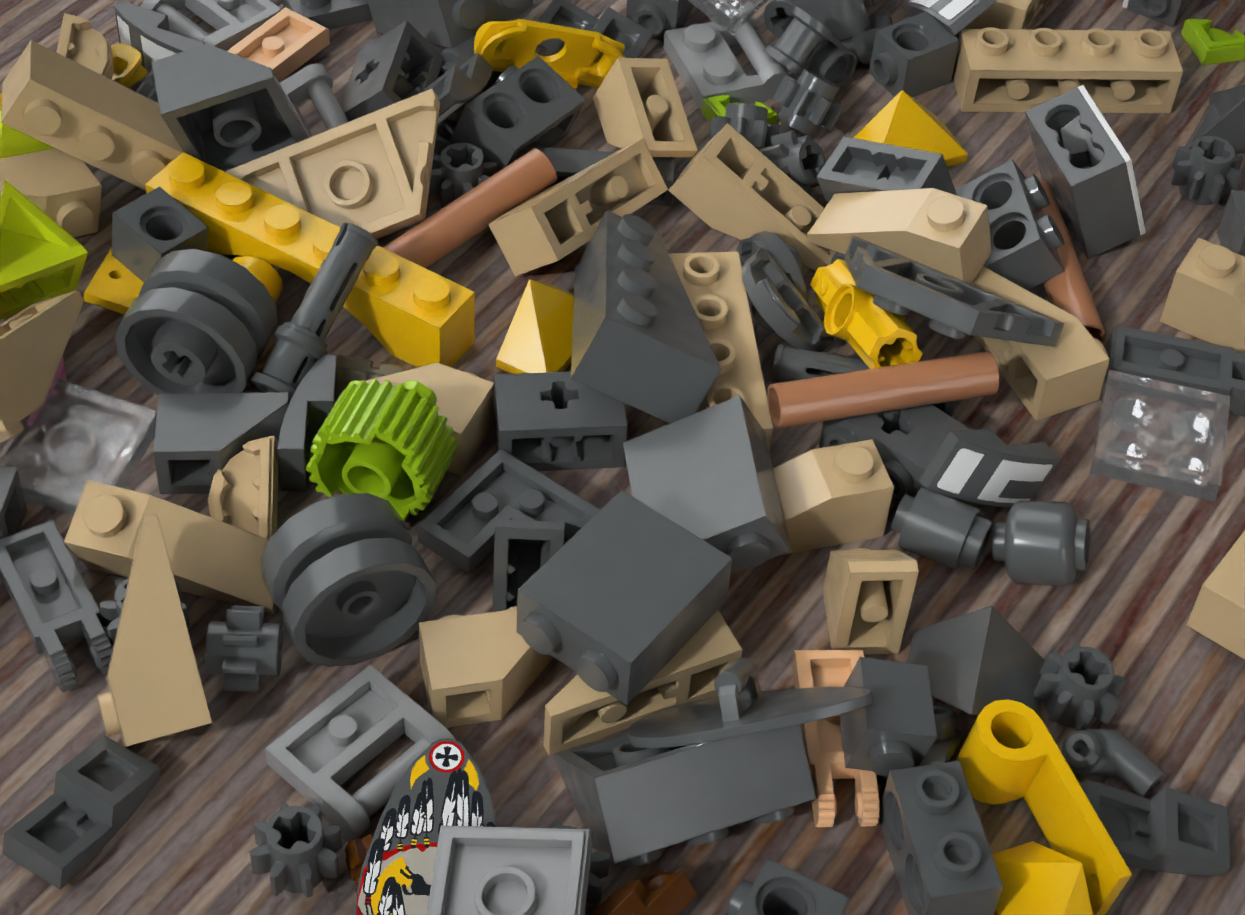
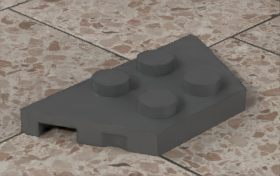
M852 236L844 257L856 286L875 294L873 299L875 305L900 315H908L909 310L915 311L931 318L928 325L931 329L952 338L964 339L965 334L1054 347L1065 324L857 236Z

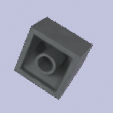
M204 44L152 62L160 115L183 152L225 172L309 138L270 67L209 44Z

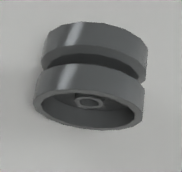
M198 249L172 251L156 261L144 281L138 297L133 300L121 320L115 334L117 352L130 374L157 395L242 393L278 325L276 304L265 285L245 267L220 254Z
M369 493L341 494L313 503L290 517L273 534L260 559L263 580L274 603L283 611L284 624L295 648L308 662L328 667L356 665L384 655L408 640L419 629V622L427 620L436 602V582L423 558L412 546V537L400 514L388 500Z

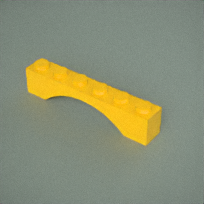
M182 152L145 184L146 193L160 186L208 227L207 252L220 255L261 258L267 263L295 274L310 284L322 262L326 259L341 228L185 152ZM378 245L373 249L343 307L376 337L390 355L416 368L434 363H440L452 368L475 343V292Z

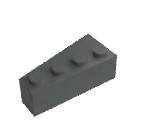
M606 210L575 267L571 379L664 421L673 423L696 413L720 373L721 367L660 234L656 233L648 222L637 216L625 214L621 217Z

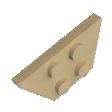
M429 89L225 172L336 226L341 227L343 223L348 225L351 223L368 231L376 239L424 221L426 218L440 110L438 95L433 89Z

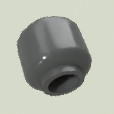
M1017 501L1011 507L1006 523L996 522L994 525L992 540L994 561H1005L1009 578L1017 584L1068 586L1074 581L1078 571L1088 570L1090 558L1089 520L1079 519L1076 508L1068 502Z

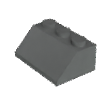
M800 724L722 740L653 749L634 747L628 741L626 731L554 753L557 767L584 828L590 827L593 829V848L597 851L609 853L610 860L613 863L619 862L620 865L626 867L639 866L655 861L662 856L661 848L687 841L688 844L692 845L718 841L729 834V826L751 819L755 823H771L783 820L794 814V805L816 799Z

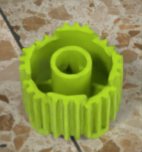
M372 379L370 384L365 380L351 381L337 399L312 442L314 444L310 452L314 454L306 466V471L312 473L309 477L310 481L318 484L315 488L317 492H323L330 498L337 492L340 495L360 493L375 495L388 500L400 514L404 523L409 513L415 516L419 510L423 511L427 504L430 503L457 450L456 437L451 436L453 427L445 425L448 418L437 413L440 408L436 405L437 397L433 390L414 380L406 381L403 384L399 383L397 387L392 386L389 380H385L383 384H380L377 379Z

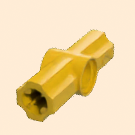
M837 259L826 267H818L810 286L816 294L815 303L825 314L824 328L826 333L846 340L870 369L919 362L923 353L919 350L916 343L917 334L905 322V315L896 314L873 303L875 294L856 286L844 260Z

